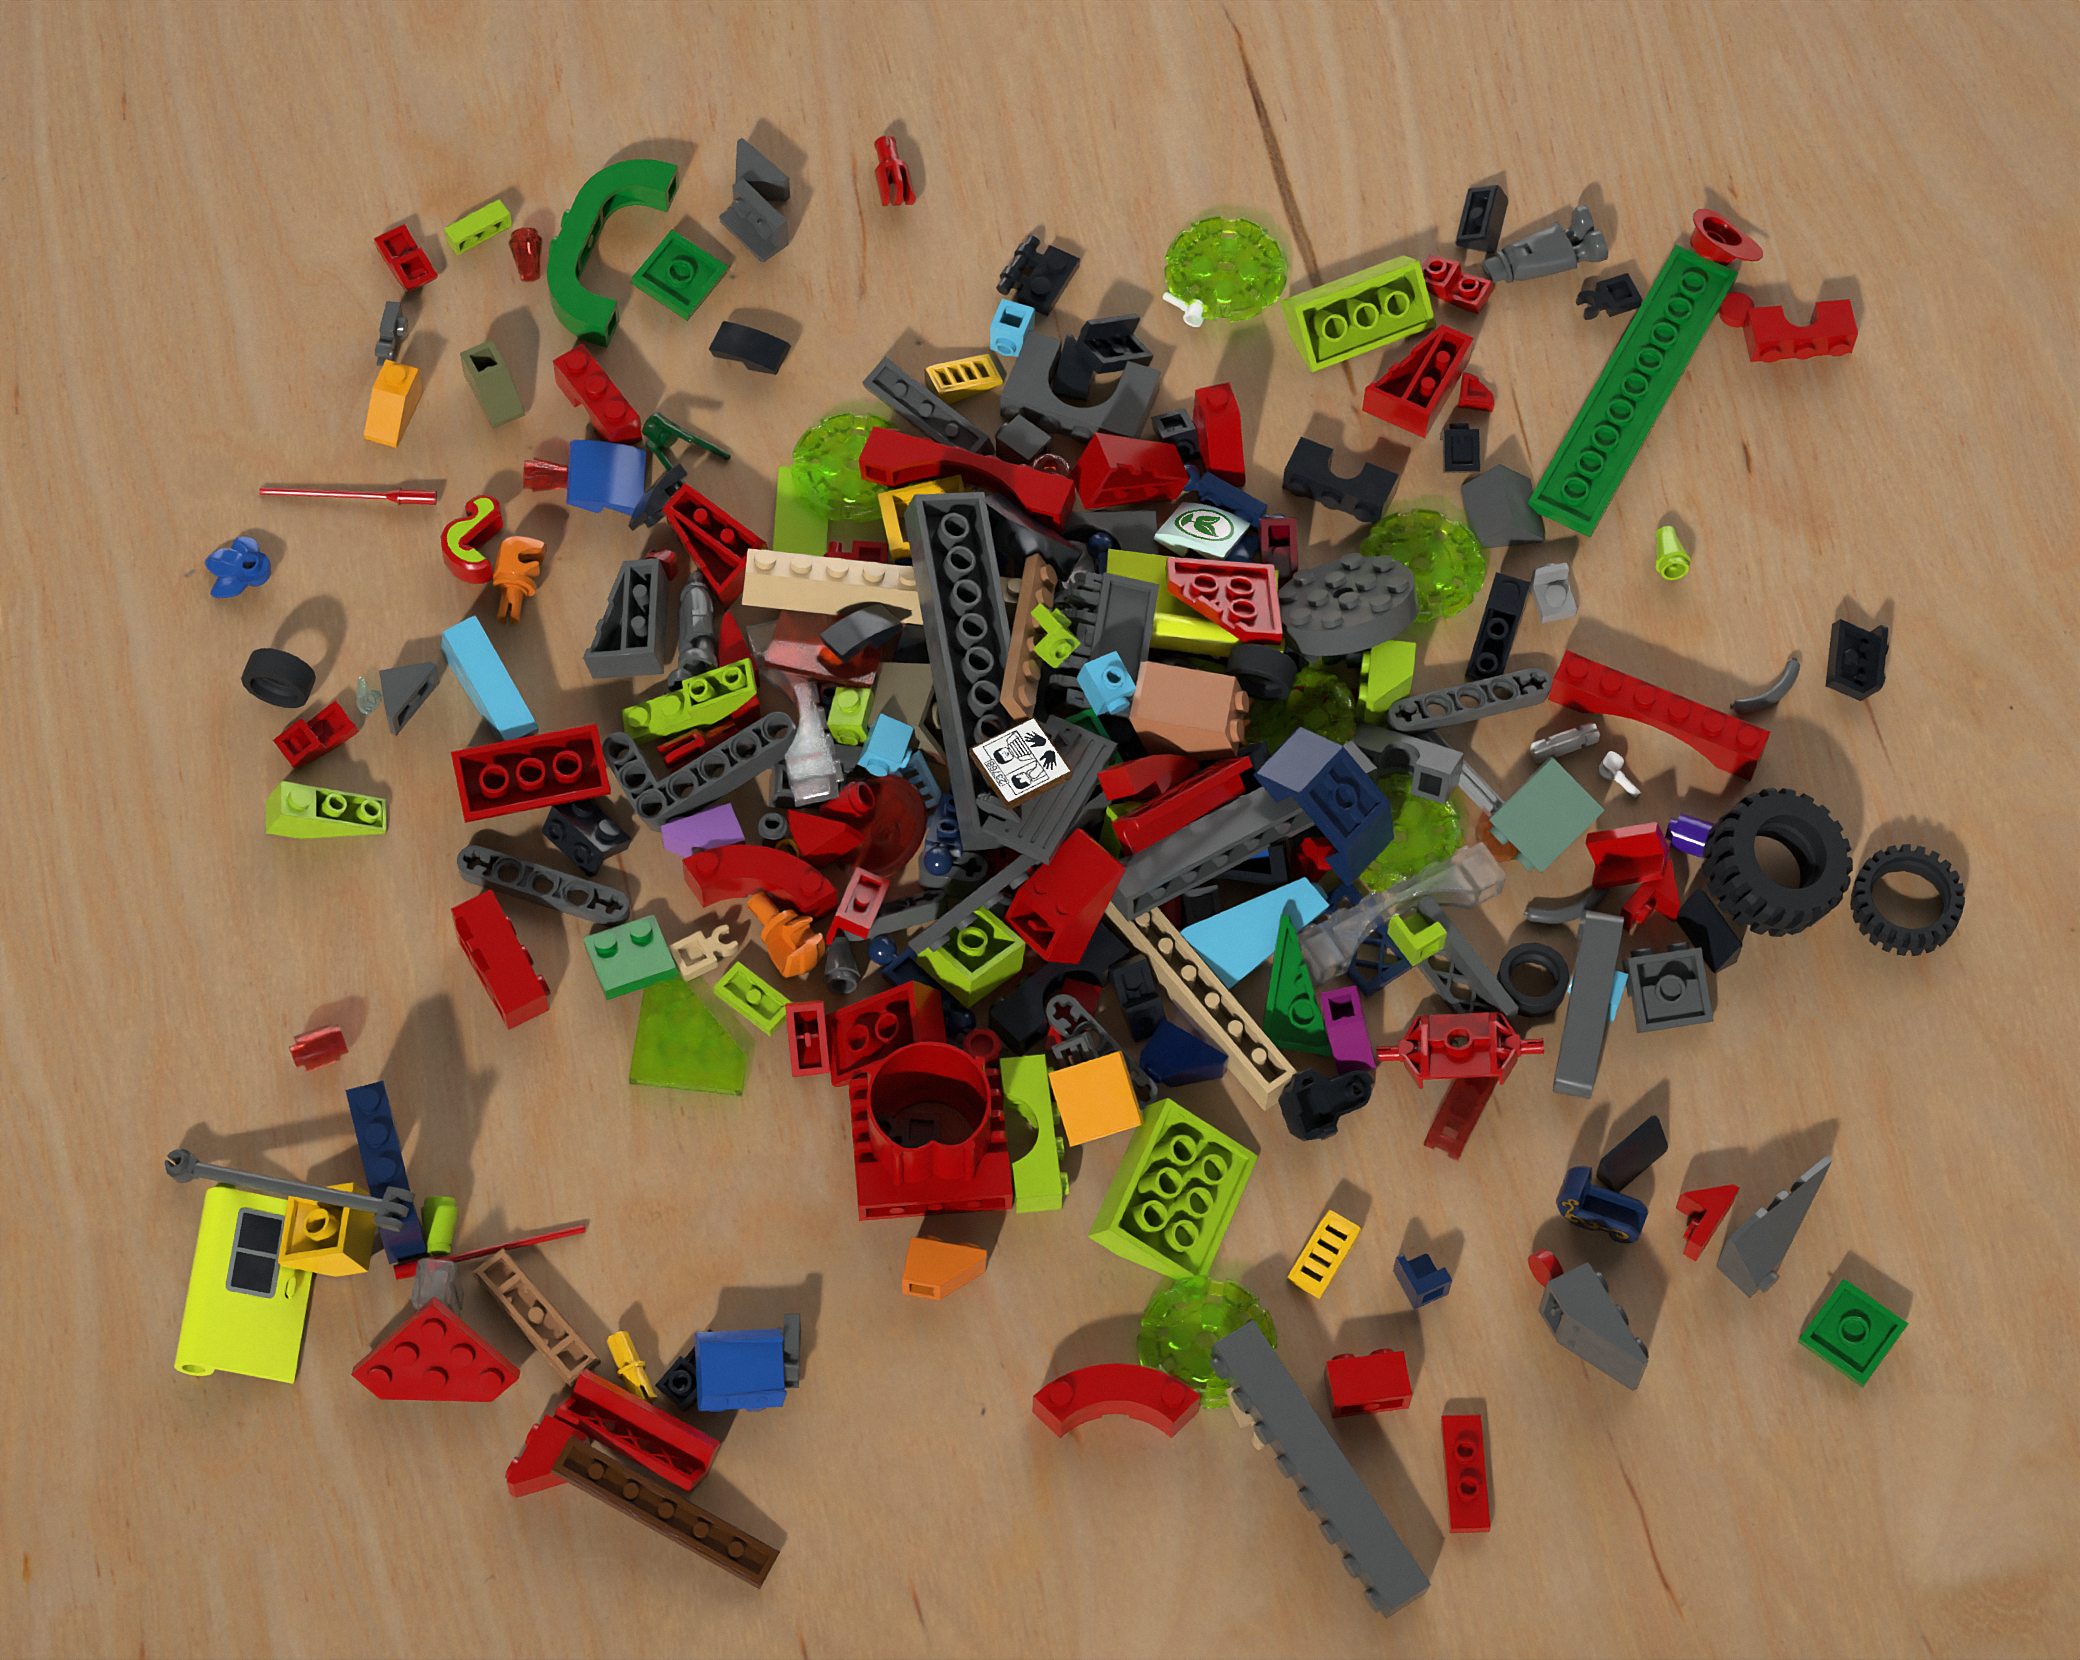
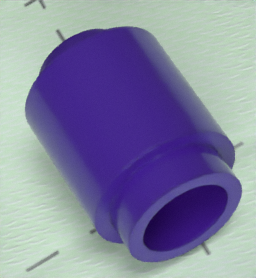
M1680 813L1679 819L1671 817L1665 839L1671 840L1669 848L1703 859L1704 844L1709 841L1708 833L1712 826H1714V823Z

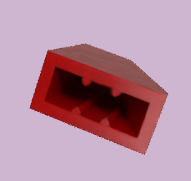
M1230 382L1196 389L1192 422L1197 430L1199 459L1204 473L1206 474L1208 471L1234 487L1245 486L1246 478L1240 410Z

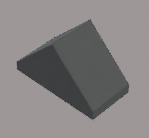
M739 139L737 141L735 182L742 178L745 179L766 201H787L790 198L789 177L745 139Z
M431 662L379 671L390 733L395 736L398 735L440 683L436 665Z

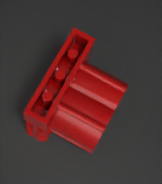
M918 1042L906 1045L892 1052L878 1066L874 1064L869 1065L867 1074L860 1075L848 1082L859 1221L1012 1209L1013 1193L1000 1069L985 1066V1059L983 1057L977 1056L973 1059L963 1050L949 1044ZM939 1103L958 1111L970 1124L973 1134L969 1139L957 1145H944L931 1140L926 1145L918 1148H905L896 1144L885 1135L887 1127L878 1126L876 1116L889 1115L895 1118L900 1112L913 1105Z

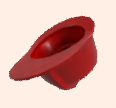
M1706 208L1698 209L1693 213V221L1696 227L1692 233L1690 244L1698 255L1723 266L1729 265L1736 258L1750 262L1759 261L1763 258L1761 247L1753 239L1738 230L1721 214Z

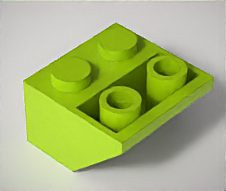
M1388 640L1371 647L1370 652L1363 651L1355 722L1360 723L1363 721L1383 727L1386 725L1390 706L1395 701L1409 697L1414 674L1416 643Z

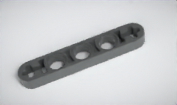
M1528 668L1400 699L1390 706L1386 725L1389 730L1411 736L1538 705L1547 699L1551 690L1552 679L1543 669ZM1529 682H1532L1534 686H1528ZM1496 688L1505 689L1510 693L1511 698L1508 700L1499 699L1493 694V690ZM1463 696L1473 697L1479 706L1475 708L1466 707L1462 704L1460 698ZM1431 704L1440 705L1444 708L1446 714L1442 716L1433 715L1429 712L1427 706ZM1398 714H1401L1403 718H1397ZM1404 718H1410L1409 722H1406Z
M468 846L458 854L457 864L460 876L469 883L607 927L620 926L629 918L630 907L628 898L617 889L481 846ZM475 859H480L481 866L476 865L473 870H470L468 863H473ZM506 868H514L519 872V876L515 881L507 883L498 878L500 872ZM487 869L492 870L491 876L488 875ZM548 879L553 882L554 887L548 893L542 894L533 889L534 884L538 880ZM575 890H583L589 895L586 902L579 905L570 903L568 896ZM596 896H599V902H600V904H599V903H596V904H595V901H596L595 897H596ZM613 903H619V910L615 909L612 914L607 913L606 907H611Z

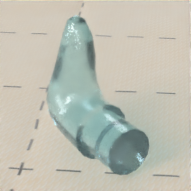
M359 677L356 697L357 709L363 714L372 713L378 708L382 695L378 690L369 691L367 681L364 677Z

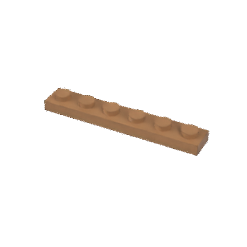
M1039 553L1027 557L1025 561L1000 695L1001 704L1018 726L1031 720L1033 716L1043 660L1033 649L1047 635V632L1030 612L1039 603H1042L1051 611L1055 586L1057 584V575L1054 568L1050 564L1047 565Z

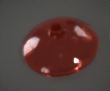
M892 774L872 776L861 781L868 784L872 789L876 800L875 807L871 809L867 816L839 821L850 825L865 835L861 844L834 860L836 865L851 877L856 867H859L877 876L886 878L903 868L913 858L923 841L927 827V808L924 798L912 783Z

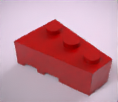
M1444 324L1440 325L1416 345L1410 355L1399 364L1397 362L1388 369L1387 374L1376 383L1372 382L1365 388L1362 411L1425 439L1470 361L1474 338Z
M1096 432L1070 473L1084 509L1177 500L1183 488L1190 480L1174 444Z
M685 482L662 509L670 528L699 572L704 575L705 581L724 610L727 611L743 593L748 548L758 550L769 549L764 540Z
M492 889L451 908L458 943L507 1029L510 1030L548 1011L546 996L551 994L550 989L541 974L536 976L531 967L534 963L529 951L524 944L520 945L516 938V930L507 915L505 916Z

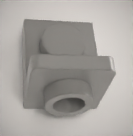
M1547 563L1533 570L1530 591L1541 623L1576 616L1577 607L1567 580L1569 574L1567 563Z

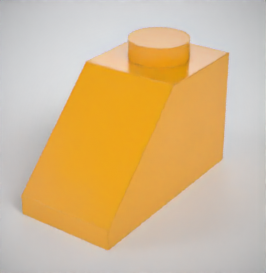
M385 360L372 388L364 439L395 448L398 447L423 393L418 368Z

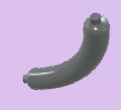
M1792 658V660L1787 662L1782 677L1771 689L1754 697L1736 699L1734 703H1730V709H1734L1736 713H1748L1764 709L1779 701L1792 688L1798 677L1800 664L1797 662V659Z
M1593 888L1585 898L1564 908L1541 909L1531 907L1529 910H1525L1524 915L1527 916L1529 921L1542 924L1569 922L1580 918L1582 910L1592 911L1608 894L1609 888L1598 890Z

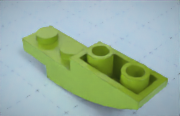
M746 658L683 680V689L621 710L625 733L637 745H641L664 736L673 740L694 729L699 731L723 719L757 693L751 660Z

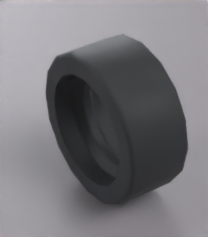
M1242 644L1232 649L1224 675L1236 677L1242 691H1246L1248 697L1265 701H1281L1289 697L1298 668L1294 660L1276 649L1264 645Z
M260 648L251 653L241 680L249 693L264 702L283 708H298L304 706L307 702L316 676L314 670L297 656L273 648Z
M1534 942L1522 943L1510 949L1501 960L1496 979L1519 1007L1517 1015L1533 1018L1543 1017L1558 1008L1563 1002L1570 977L1568 965L1560 953L1550 946ZM1526 963L1541 965L1550 971L1554 977L1555 984L1553 990L1543 997L1523 995L1511 983L1510 976L1512 970L1516 966Z

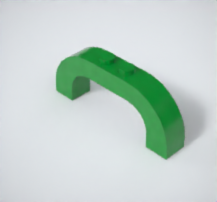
M651 159L627 160L610 165L593 175L578 192L571 209L564 211L561 220L562 229L558 236H553L549 246L547 281L550 301L555 315L562 325L578 338L607 348L619 323L617 301L595 295L587 291L579 283V279L606 220L617 210L634 205L647 206L668 212L679 187L677 165Z

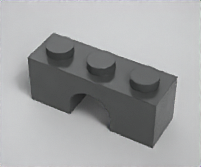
M1363 721L1358 724L1346 742L1353 741L1377 767V780L1386 773H1401L1410 777L1413 780L1410 792L1412 795L1445 805L1459 783L1464 757L1463 752Z

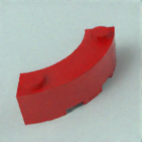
M727 845L707 849L682 860L684 880L703 908L722 900L747 898L748 895L764 891L774 904L786 910L792 909L799 916L812 917L813 921L810 923V926L837 911V892L832 884L807 862L778 849L758 845Z
M1098 1364L1071 1371L1044 1386L1033 1395L1032 1412L1059 1438L1063 1437L1073 1428L1085 1422L1102 1418V1415L1107 1414L1129 1415V1418L1155 1426L1172 1438L1199 1412L1201 1396L1185 1383L1162 1371L1134 1364Z

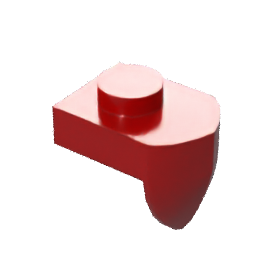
M1306 837L1290 855L1291 870L1297 880L1306 877L1310 883L1313 881L1318 883L1326 872L1332 869L1324 859L1334 848L1327 838Z

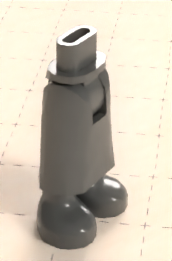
M1581 205L1573 210L1571 225L1567 229L1563 230L1561 225L1556 222L1504 247L1502 250L1495 251V257L1483 260L1482 266L1488 279L1493 283L1501 280L1511 283L1514 282L1513 278L1516 281H1525L1576 269L1577 263L1582 261L1593 263L1607 260L1608 249L1602 232L1599 229L1594 230L1589 209L1586 205Z

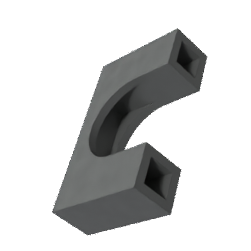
M1028 331L1000 396V416L1012 421L1019 414L1046 433L1064 435L1081 444H1088L1095 432L1140 439L1160 390L1161 371L1128 361L1114 394L1107 401L1090 408L1073 407L1060 401L1050 389L1061 357L1062 340Z
M1103 509L1094 512L1071 511L1062 534H1058L1067 541L1087 543L1090 536L1103 532L1112 537L1115 543V550L1158 555L1157 541L1153 539L1157 532L1156 511H1145L1142 509H1134L1129 512H1110ZM1014 559V578L1022 579L1025 564Z

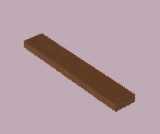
M572 1435L550 1473L758 1589L761 1588L780 1551Z

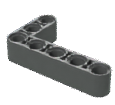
M775 711L659 781L643 751L624 732L610 734L603 742L602 752L636 814L652 831L661 832L660 826L667 824L671 819L694 815L793 754L802 743V734L786 713ZM788 728L787 733L783 737L775 738L777 732ZM756 748L752 756L744 758L745 753L749 749ZM629 749L624 757L617 759L622 750ZM725 767L720 776L713 777L714 772L718 768ZM645 777L643 784L634 787L635 782L639 778ZM693 786V790L689 795L681 797L682 792L686 788ZM662 806L657 815L650 816L651 811L655 807Z
M1582 910L1576 943H1579L1554 1077V1093L1591 1099L1623 930L1624 917Z

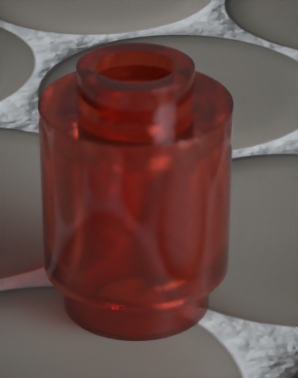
M327 1024L294 1036L295 1044L289 1046L296 1068L304 1066L306 1072L341 1060L340 1056L348 1053L338 1024L329 1027Z

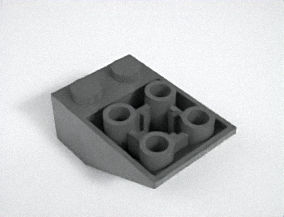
M1589 1262L1548 1281L1538 1311L1556 1341L1630 1390L1638 1389L1648 1364L1649 1354L1643 1341L1638 1337L1634 1338L1629 1330L1628 1318L1622 1307L1618 1304L1614 1305L1607 1294L1609 1289L1602 1274L1594 1272Z

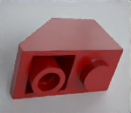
M546 1414L540 1425L535 1423L532 1426L525 1441L527 1445L525 1451L520 1458L515 1457L511 1461L506 1471L505 1478L507 1479L506 1482L510 1495L518 1498L568 1483L550 1473L571 1435L590 1445L588 1435Z

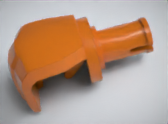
M520 536L509 537L501 542L493 575V587L502 594L496 620L499 623L506 625L507 614L510 612L509 626L519 624L523 598L533 596L536 590V584L532 579L540 574L539 563L543 562L547 552V544L544 542Z
M760 891L754 894L748 900V906L746 907L763 924L764 929L760 937L763 943L767 945L770 958L778 971L786 978L810 972L815 968L825 952V942L822 934H814L810 928V923L813 921L812 917L799 916L792 909L781 912L766 892Z

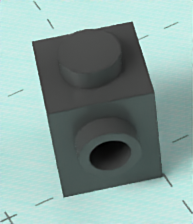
M1019 414L1010 423H1004L995 435L996 457L1002 461L1016 465L1025 464L1038 470L1051 456V437Z

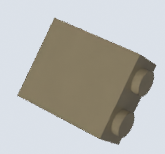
M864 662L860 674L855 680L854 688H869L875 696L867 725L868 731L879 714H884L914 727L907 746L912 749V754L921 751L926 761L939 765H948L930 664Z

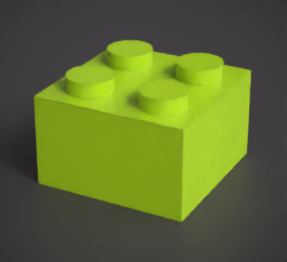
M983 905L974 911L978 918L966 928L959 931L955 926L947 932L951 938L947 943L935 952H932L928 947L916 956V963L967 1009L1022 970L1026 945L1023 939L991 911L986 910Z

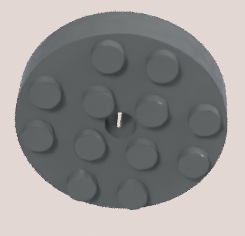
M1350 553L1343 556L1340 560L1295 572L1293 579L1277 591L1285 646L1296 652L1308 655H1342L1377 646L1404 631L1415 620L1420 609V601L1412 571L1403 563L1393 560V557L1390 555L1362 557L1359 553Z

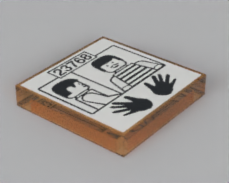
M1035 716L969 748L970 757L1007 811L1073 778V771Z

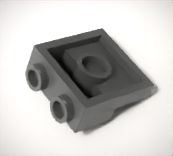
M1689 942L1666 946V953L1653 954L1652 948L1630 951L1631 958L1622 960L1624 973L1628 974L1626 988L1628 997L1632 998L1637 1033L1714 1021L1701 947L1690 949Z

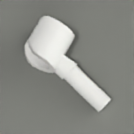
M1169 292L1164 293V300L1185 311L1183 320L1192 327L1201 326L1205 313L1203 312L1204 305L1200 300L1194 299L1189 303Z
M1609 751L1599 765V774L1605 779H1614L1617 783L1619 782L1636 799L1641 792L1620 771L1624 764L1623 758L1619 754Z

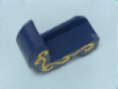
M1576 1166L1570 1168L1565 1175L1556 1198V1205L1560 1214L1578 1227L1592 1231L1609 1232V1236L1614 1241L1621 1243L1637 1241L1649 1213L1646 1205L1638 1199L1591 1184L1592 1167Z

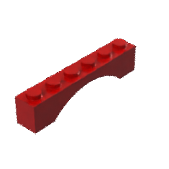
M873 426L858 459L862 480L891 488L961 474L963 483L975 485L994 494L1001 493L1058 534H1062L1076 501L1074 480L1068 479L1064 475L1057 473L1049 474L1035 470L1025 464L1016 465L1001 461L992 455L983 456L968 452L959 446L950 447L935 443L926 437L917 438L902 434L893 428L884 429Z
M1566 650L1553 678L1548 698L1552 702L1580 713L1615 715L1653 726L1688 744L1706 757L1716 768L1751 781L1770 735L1768 730Z

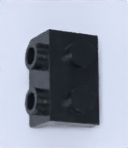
M1137 314L1086 321L1074 346V349L1097 374L1122 371L1125 369L1128 361L1148 367L1154 357L1134 335L1140 321Z
M1842 619L1833 623L1825 686L1859 701L1878 692L1883 687L1886 679L1884 669L1886 654L1889 649V643L1887 642L1888 627L1880 625L1869 632Z
M589 798L553 805L542 828V833L589 877L597 874L603 860L627 850L632 840L618 824L611 820Z

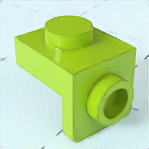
M1039 603L1030 613L1048 634L1033 650L1050 666L1057 668L1081 643L1068 629L1072 622L1058 608L1051 612L1042 603Z
M836 687L827 721V726L836 743L849 746L864 745L869 732L867 725L875 698L871 689Z

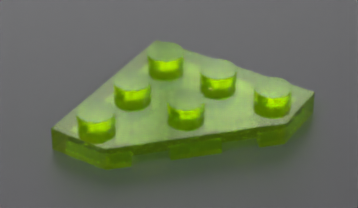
M670 979L656 982L652 986L644 988L629 1073V1083L633 1085L742 1096L748 1063L747 1055L686 982L682 979Z

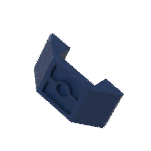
M1299 727L1253 774L1276 803L1292 796L1332 843L1334 848L1324 859L1346 886L1352 885L1394 839L1390 801L1342 745Z

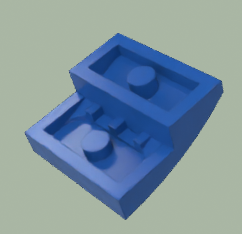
M572 440L569 448L566 504L599 513L605 507L632 516L635 507L644 495L646 450L604 441Z

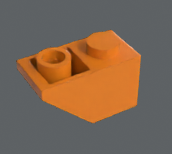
M924 1235L920 1238L911 1237L902 1275V1294L942 1300L986 1272L987 1250H983L978 1245L969 1242H961L958 1245L944 1243L940 1238L930 1235Z

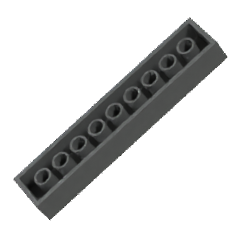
M984 492L915 494L904 512L963 851L1009 848L998 843L997 838L982 832V827L989 816L1003 822L1005 821L981 810L976 805V799L979 794L986 793L1006 802L1008 801L1006 798L989 790L987 781L990 775L972 750L1018 726L1000 702L1011 636Z

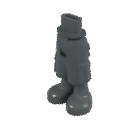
M700 572L691 573L686 586L680 594L682 605L679 609V668L672 671L668 676L667 686L671 692L683 689V680L718 668V661L713 647L716 642L713 628L715 605L711 599L708 586L704 584V575Z

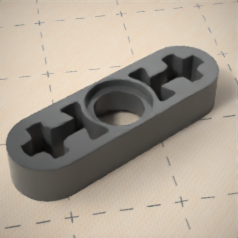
M928 890L882 903L866 939L941 918L949 911L945 892L942 890ZM843 930L844 936L848 938L849 941L865 940L864 938H861L857 935H854L850 932Z

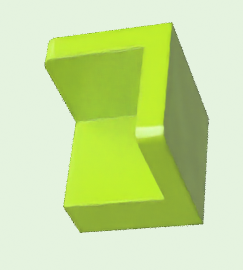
M1415 913L1403 921L1398 914L1392 916L1387 931L1388 935L1412 966L1442 950L1447 935L1446 930L1439 921L1429 926L1419 913Z

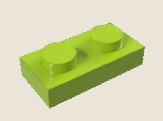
M739 961L713 986V992L716 996L770 1037L786 1021L785 1004L792 1002Z

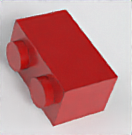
M1384 1348L1375 1350L1367 1356L1355 1357L1353 1354L1346 1353L1334 1356L1331 1360L1326 1361L1324 1380L1332 1419L1409 1408L1412 1390L1404 1351L1393 1352L1392 1349Z

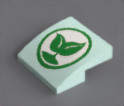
M1182 502L1156 532L1153 539L1182 557L1190 549H1193L1209 560L1224 561L1246 534L1251 523L1216 507Z

